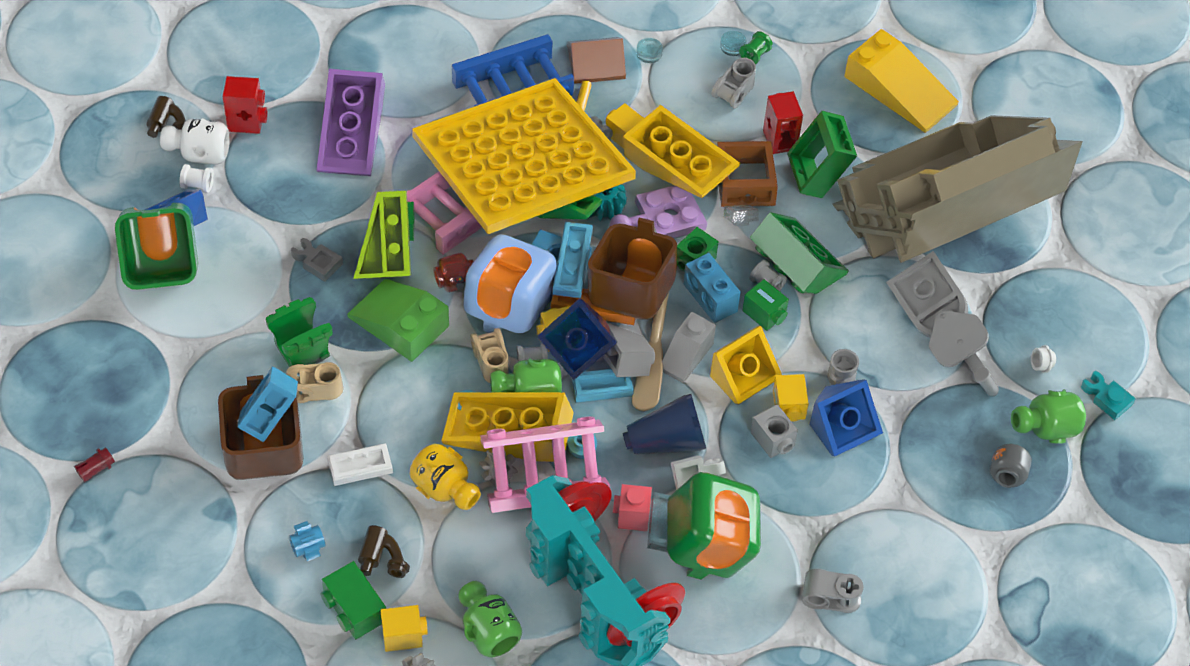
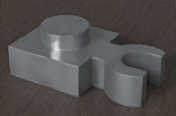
M306 238L300 239L301 247L304 250L291 248L292 257L297 261H303V268L324 282L343 265V259L340 255L322 244L315 249Z

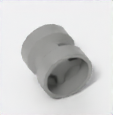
M839 349L832 354L827 374L831 385L855 381L859 366V358L856 353L848 349Z

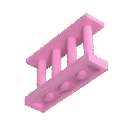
M437 172L414 189L408 190L407 202H414V211L436 230V249L444 255L481 229L482 226L468 208L462 207L445 191L451 186L441 173ZM436 197L457 217L448 223H443L424 204Z
M588 416L578 418L576 423L505 432V429H493L487 431V435L480 436L483 447H492L497 489L494 490V493L487 494L491 513L531 507V503L526 498V489L538 483L534 441L552 439L556 476L568 478L564 437L581 435L586 476L580 481L572 482L571 479L569 481L572 484L578 482H602L610 487L607 479L598 475L593 433L604 432V426L600 420H595V417ZM522 443L526 485H524V489L512 490L508 485L504 446Z

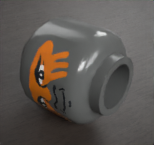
M1003 444L997 448L990 465L992 478L998 484L1007 488L1018 487L1024 484L1029 476L1032 464L1031 455L1024 447L1017 444Z

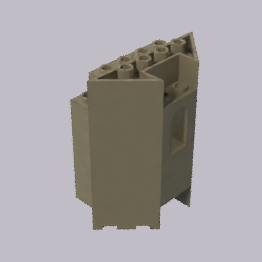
M991 115L974 123L959 122L853 166L854 173L837 180L843 200L833 203V206L837 211L843 210L849 218L847 224L857 238L864 237L868 252L873 259L896 249L899 261L902 263L1065 192L1083 141L1057 140L1055 136L1056 128L1051 118Z

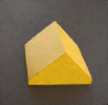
M761 326L753 328L713 353L710 377L735 404L742 403L775 381V375H782Z

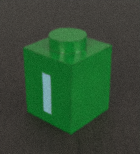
M763 279L745 294L742 311L768 331L775 324L780 325L786 319L789 299Z

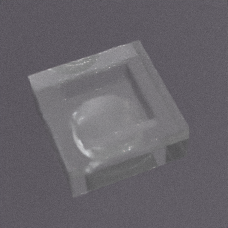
M751 205L724 206V218L735 226H748L749 222L759 221V210Z

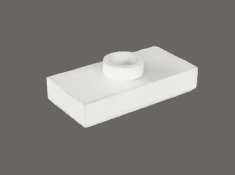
M386 443L328 456L334 486L393 473Z

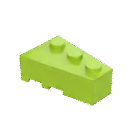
M407 191L377 192L353 279L411 276Z

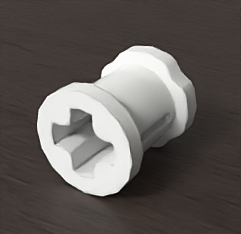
M184 164L180 173V187L182 189H187L188 187L201 188L204 192L209 193L213 185V169L191 168L190 165Z

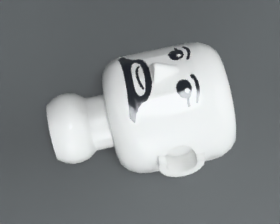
M204 118L201 120L188 119L184 122L182 130H178L174 126L163 127L160 135V146L166 151L181 149L183 158L189 162L220 164L226 159L228 154L229 130L225 124L219 121H210Z

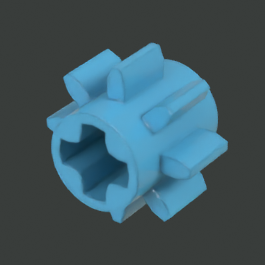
M308 521L294 525L295 534L289 535V541L295 556L303 555L307 561L320 557V548L326 547L320 527L318 525L311 527Z

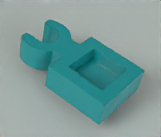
M1094 371L1090 378L1096 384L1090 383L1087 379H1084L1081 389L1087 394L1095 395L1093 403L1113 420L1120 417L1135 402L1136 398L1114 380L1109 385L1105 383L1103 375L1098 371Z

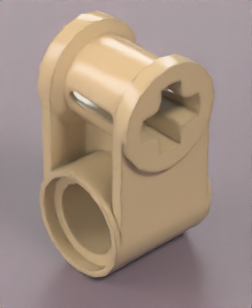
M495 328L491 333L478 336L475 333L471 334L470 339L473 353L478 360L485 381L490 383V374L494 371L500 370L508 374V353L501 330Z
M334 363L297 364L289 367L286 371L288 376L298 381V403L333 400L343 393L344 387L340 369Z

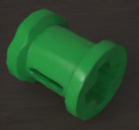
M757 31L753 34L752 40L748 44L740 47L739 54L741 58L751 59L756 65L760 61L761 56L772 49L773 42L767 34Z

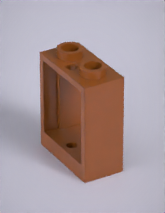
M771 141L717 142L719 148L740 162V164L764 163L767 178L729 180L727 176L718 184L721 207L775 206L778 184Z

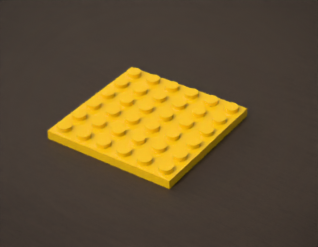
M556 78L412 128L414 140L487 234L636 179V170Z

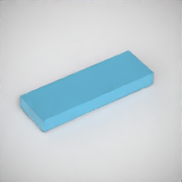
M565 222L553 295L581 298L593 225Z

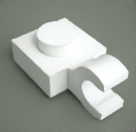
M698 455L671 462L676 490L690 477L699 472H707L714 475L726 473L724 461H720L719 458H713L703 463L702 457Z

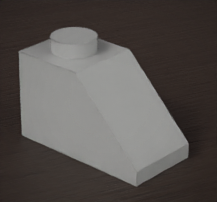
M691 312L676 331L662 360L663 373L684 384L713 346L716 325Z
M601 323L597 348L616 377L649 376L651 364L655 361V352L645 337L609 323Z

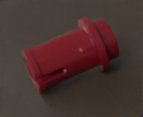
M106 447L102 450L96 449L97 453L74 466L84 483L105 468H112L111 465L115 463V460Z

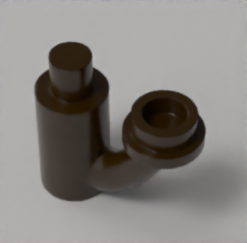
M157 97L146 123L148 127L147 134L152 138L158 136L162 128L167 125L170 116H173L176 121L172 126L178 130H182L184 122H186L182 110L169 97Z
M377 525L369 526L358 557V562L361 564V572L364 576H370L372 569L379 566L383 549L386 548L392 558L387 563L388 574L396 578H404L410 570V565L404 561L396 540L388 534L385 528Z

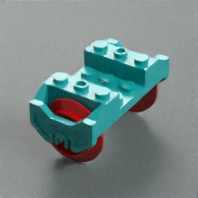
M552 475L527 488L526 498L531 503L532 521L526 527V537L530 541V569L537 579L541 578L547 587L567 576L572 589L575 591L579 590L582 594L579 638L583 646L587 650L591 649L597 658L613 666H643L650 662L668 642L667 630L681 614V604L685 597L684 587L679 583H667L647 592L635 578L626 583L622 582L595 544L600 541L598 534L601 533L595 521L605 511L612 497V491L607 484L602 482H578L572 484L568 478Z

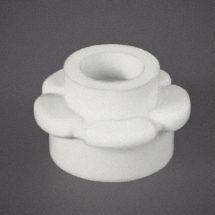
M1047 345L1035 348L1031 354L1032 368L1036 371H1042V373L1050 372L1056 364L1055 353Z

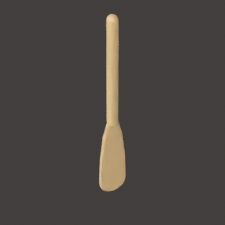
M669 293L659 311L653 317L649 345L654 349L655 361L651 364L649 376H636L632 405L639 411L651 410L658 404L660 399L663 375L661 338Z

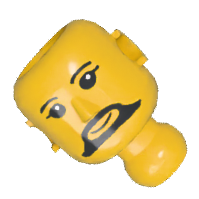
M440 444L428 445L412 461L410 477L417 485L416 489L427 499L432 498L436 501L446 502L453 498L459 509L469 510L478 502L481 496L479 487L474 483L467 482L469 471L466 464L461 460L463 457L451 447L446 448Z

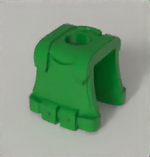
M307 297L302 301L299 299L288 303V307L283 305L275 310V314L266 317L267 328L273 333L275 345L289 367L297 364H315L318 360L322 361L330 357L328 343L330 336L333 334L332 326L330 323H326L313 328V316L316 308V302L313 298Z

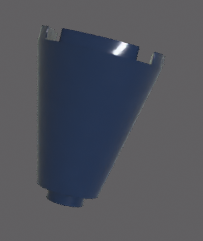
M692 394L683 395L627 425L628 432L622 433L626 449H633L634 454L697 452L706 449Z

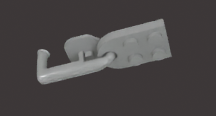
M932 251L886 283L915 327L923 335L930 338L929 348L937 361L942 366L954 367L965 360L974 374V380L980 383L989 396H996L999 388L991 377L990 371L985 368L976 355V352L987 344L989 339L988 331L978 316L968 314V304L964 295L934 251Z

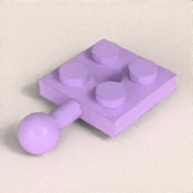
M675 185L636 195L635 204L641 215L628 218L625 215L619 214L610 221V226L626 224L637 227L639 217L654 221L657 233L668 235L672 238L688 235L696 227L702 230H706L707 221L693 195ZM674 210L677 212V214L670 215L669 213H665L664 211Z

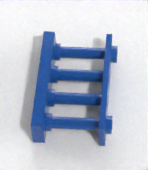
M549 34L452 64L453 85L456 89L467 86L477 103L474 106L489 102L477 82L492 78L501 97L512 92L502 74L516 71L525 88L536 84L526 67L537 63L541 64L549 80L556 78L571 96L574 93V76L570 74L560 77L550 60L552 59L553 41Z

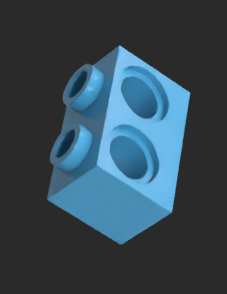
M710 253L685 265L683 284L714 323L738 312L741 292Z
M272 366L240 411L238 428L264 442L296 398L298 381Z

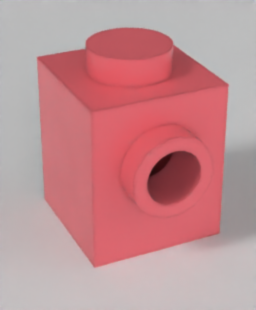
M622 484L621 496H614L613 513L619 514L618 529L648 531L652 487Z

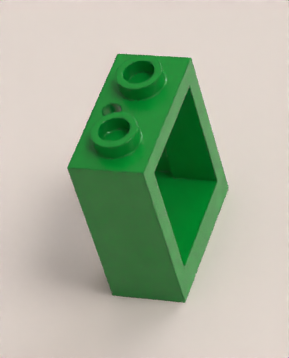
M822 110L787 153L800 194L817 198L825 196L857 157L844 116ZM826 147L828 156L817 168L814 159Z

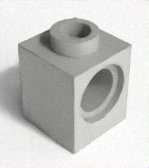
M778 404L753 417L751 434L770 458L778 454H786L795 446L798 429Z

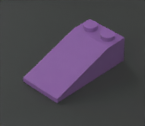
M329 69L317 172L371 176L385 92L383 73Z

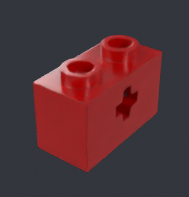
M226 76L222 97L229 132L260 134L262 123L267 122L268 111L267 107H263L265 103V90L260 89L259 78Z
M794 91L769 95L767 98L763 132L766 140L771 141L773 154L788 152L800 138L803 113Z

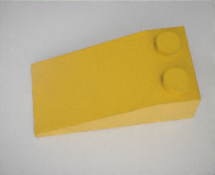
M883 29L876 32L848 56L844 77L924 133L928 132L959 103L901 41Z
M659 105L623 136L624 156L643 171L700 198L707 195L740 166V162L662 105Z
M454 392L441 441L445 445L492 453V447L484 448L481 443L480 436L487 435V431L505 429V432L568 424L572 423L574 412L566 394L561 392ZM458 403L462 406L461 410L457 408ZM564 437L565 450L567 446L568 437ZM552 439L534 441L536 461L554 462ZM522 443L504 446L506 456L512 454L515 458L524 459Z

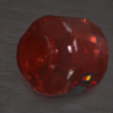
M456 253L438 259L437 266L433 267V272L439 289L444 288L448 293L465 289L466 274L474 262L473 259L468 260L463 253Z

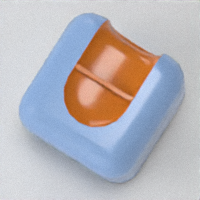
M499 234L494 236L468 269L463 301L464 310L466 313L484 320L483 331L491 333L495 328L500 329V327L515 333L527 332L552 299L557 268L554 255L544 249L508 235Z

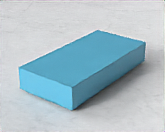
M612 369L572 373L576 403L632 397L633 395L631 377H616Z

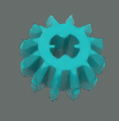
M618 185L594 194V196L602 199V204L589 218L598 216L599 221L603 217L611 220L614 215L621 214L627 204L625 185Z

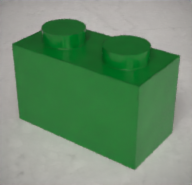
M354 561L322 578L323 592L320 593L321 598L328 609L332 607L338 614L336 616L337 621L344 632L350 631L356 640L382 625L381 609H386V606Z

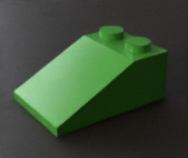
M384 279L347 314V317L413 362L449 327V306L427 291Z

